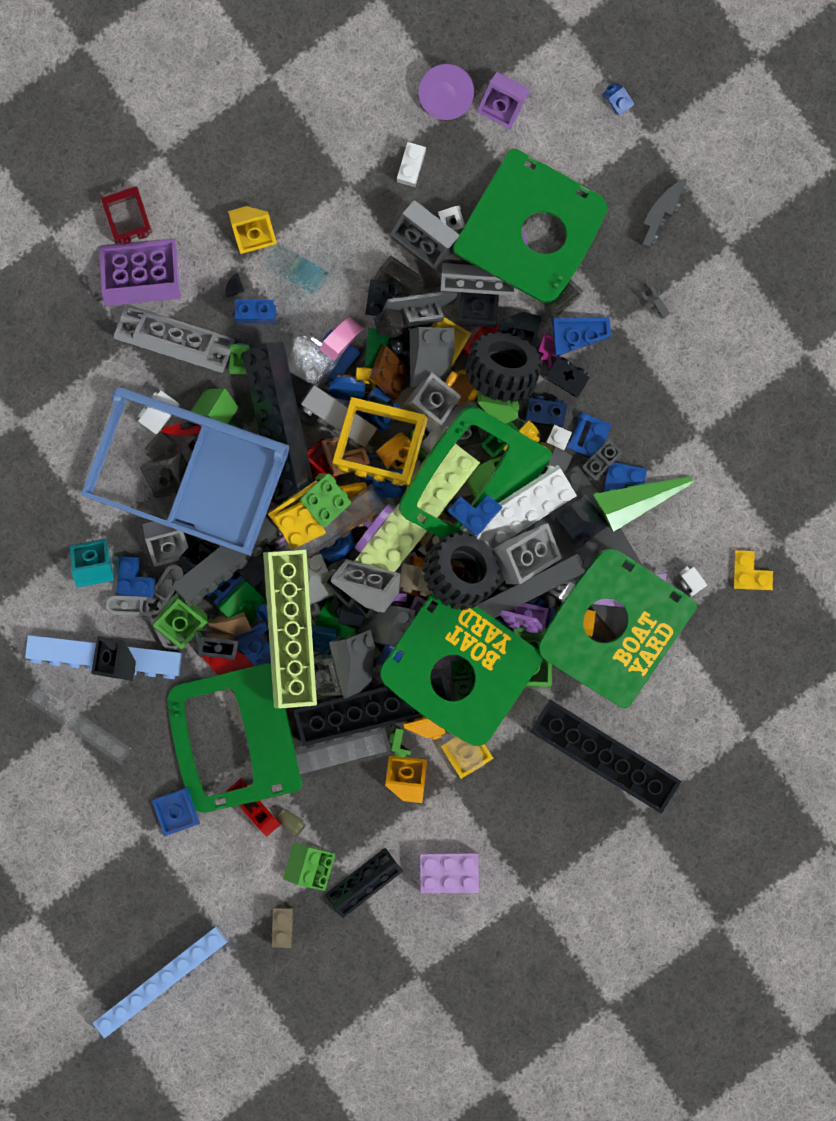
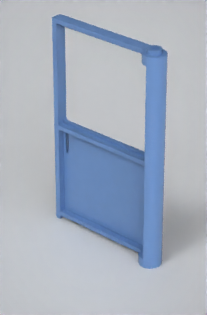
M119 387L117 390L115 389L111 397L114 407L81 495L251 556L285 464L289 445ZM127 401L201 426V431L167 520L93 494Z

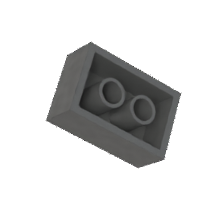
M415 200L402 213L390 234L434 269L447 257L459 237V234Z

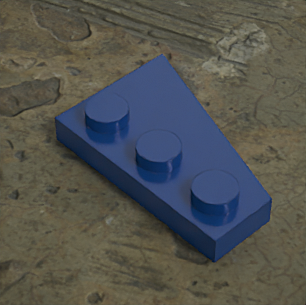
M610 317L553 318L554 357L611 337Z
M265 622L251 627L252 631L235 635L238 640V648L254 666L271 663L270 645L262 637L268 630Z

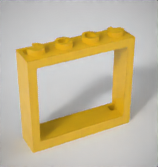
M351 397L333 459V465L343 473L352 471L360 477L373 476L374 480L380 482L389 480L397 486L409 485L428 419L424 414ZM356 410L416 424L402 474L342 460Z

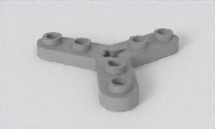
M177 565L168 566L154 587L153 598L111 596L106 601L107 611L113 615L148 616L153 626L161 610L175 593L173 584L184 576L183 569ZM160 598V601H158L157 607L159 608L158 611L154 610L153 612H151V607L149 606V604H154L155 601H157V599ZM153 626L162 645L166 649L176 650L179 648Z

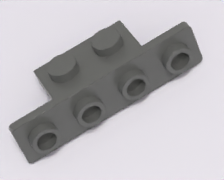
M442 291L391 298L386 301L383 312L384 314L402 312L408 327L443 322L444 315L440 306L453 304L458 293Z

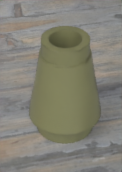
M285 809L277 816L291 835L298 836L306 826L303 823V819Z

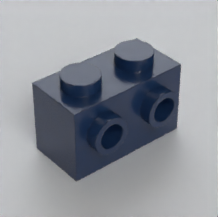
M536 395L533 398H529L525 422L530 421L534 424L564 427L567 404L563 403L564 400L553 398L552 401L544 400L545 397Z

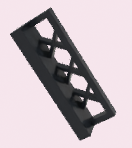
M384 848L328 891L325 896L335 911L344 918L401 874L403 870L389 851ZM384 856L389 858L384 864H379L380 859ZM372 869L369 876H364L366 870ZM352 881H357L356 886L348 888ZM341 892V897L334 902L332 897Z

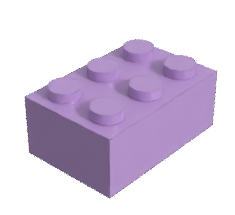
M420 853L421 893H479L478 853Z

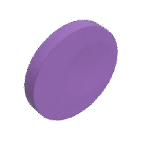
M447 63L436 65L426 72L420 82V102L423 108L435 118L442 120L458 118L472 104L474 98L472 79L464 69L457 65Z
M388 504L374 522L370 519L364 522L363 525L368 530L355 546L357 551L362 552L394 511V507Z

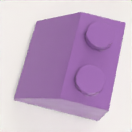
M496 72L489 83L477 112L511 129L531 89Z

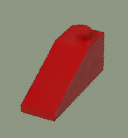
M240 778L226 791H234L248 786ZM260 800L239 805L266 837L281 825Z

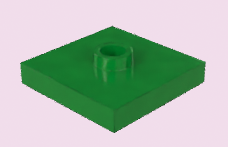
M243 580L217 607L228 618L245 612L251 625L258 618L256 613L260 604H267V601L246 580Z

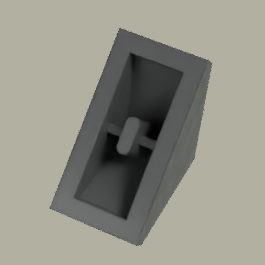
M539 441L538 443L547 447L552 453L548 464L553 467L558 465L562 472L565 473L572 455L556 446Z

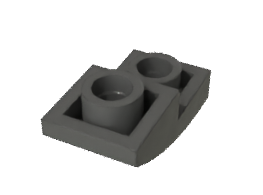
M608 439L581 469L595 481L623 452Z

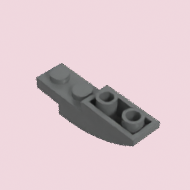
M682 179L671 186L649 211L642 225L649 228L642 247L649 249L650 245H655L659 236L656 235L658 227L662 229L666 220L663 215L671 217L673 213L677 214L681 205L678 203L680 195L684 197L688 186L685 185L687 179Z

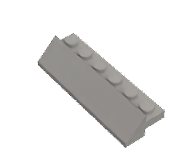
M126 305L114 333V339L221 373L224 372L230 358V344L235 343L234 338L130 305Z

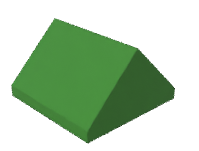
M225 388L205 389L191 412L229 424L238 406Z

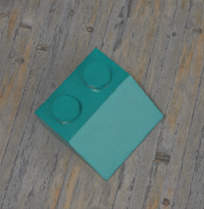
M107 539L70 546L71 571L76 588L114 581Z

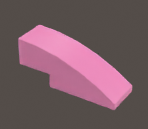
M348 317L323 341L319 350L334 361L358 337L364 328L351 317Z

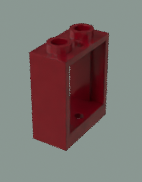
M137 186L101 198L116 244L126 245L131 243L133 238L144 239L149 237V233H152V228ZM136 198L145 227L118 235L109 206Z

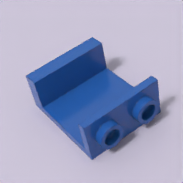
M235 300V320L237 324H276V305H274V300Z

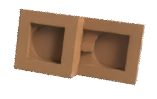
M245 612L230 618L223 615L208 621L212 632L232 634L235 636L252 631Z

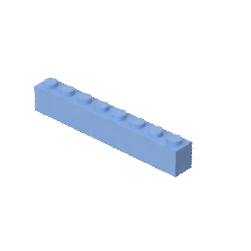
M28 635L25 658L30 659V663L41 664V661L44 660L49 661V665L60 666L62 662L68 663V667L71 668L87 665V669L92 670L96 643ZM128 647L136 661L134 675H137V671L144 672V676L156 677V673L164 674L163 678L175 679V676H180L182 653Z
M217 926L95 1020L93 1025L103 1038H106L225 945L228 940Z

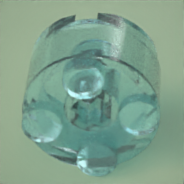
M298 253L286 271V279L297 285L299 283L303 284L302 288L311 294L319 293L330 275L325 269L305 259Z

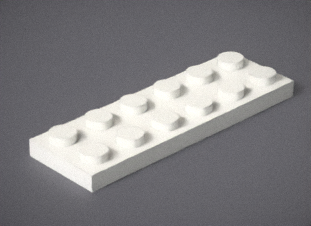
M558 465L499 502L498 504L503 508L476 539H482L486 542L485 545L487 547L490 546L491 549H494L576 497L577 495ZM464 525L460 527L461 530L464 533H467L468 536L470 534L474 535Z

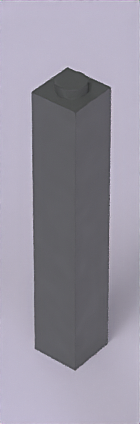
M576 554L534 575L522 584H517L483 601L477 607L491 617L496 618L500 616L501 610L509 611L583 574L586 569L579 555Z

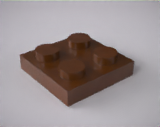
M382 346L379 349L370 379L392 400L399 398L409 368L387 346Z

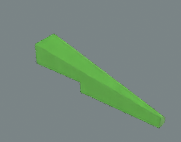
M690 476L678 479L672 478L662 482L628 486V488L612 489L602 493L596 492L593 493V496L609 527L616 531L688 487L693 481Z

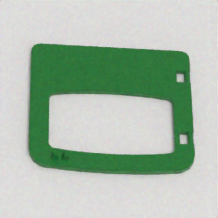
M474 406L467 407L460 411L417 470L399 502L400 514L408 521L419 525L441 539L451 533L456 532L459 534L463 532L460 528L463 526L461 522L457 521L455 524L450 525L417 507V503L442 461L471 425H477L508 444L494 472L471 503V506L475 509L487 495L499 503L537 479L552 457L551 451L480 408ZM419 514L426 517L423 522L417 519Z
M271 663L180 684L169 692L168 708L176 755L185 788L188 787L196 811L208 813L297 792L302 788V779L286 708L274 707ZM231 689L236 697L247 736L253 770V785L207 796L201 785L194 761L186 720L185 701L189 698ZM272 785H282L281 791H272ZM225 797V804L216 805L215 799Z

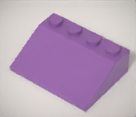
M176 239L100 246L101 289L105 306L181 299Z

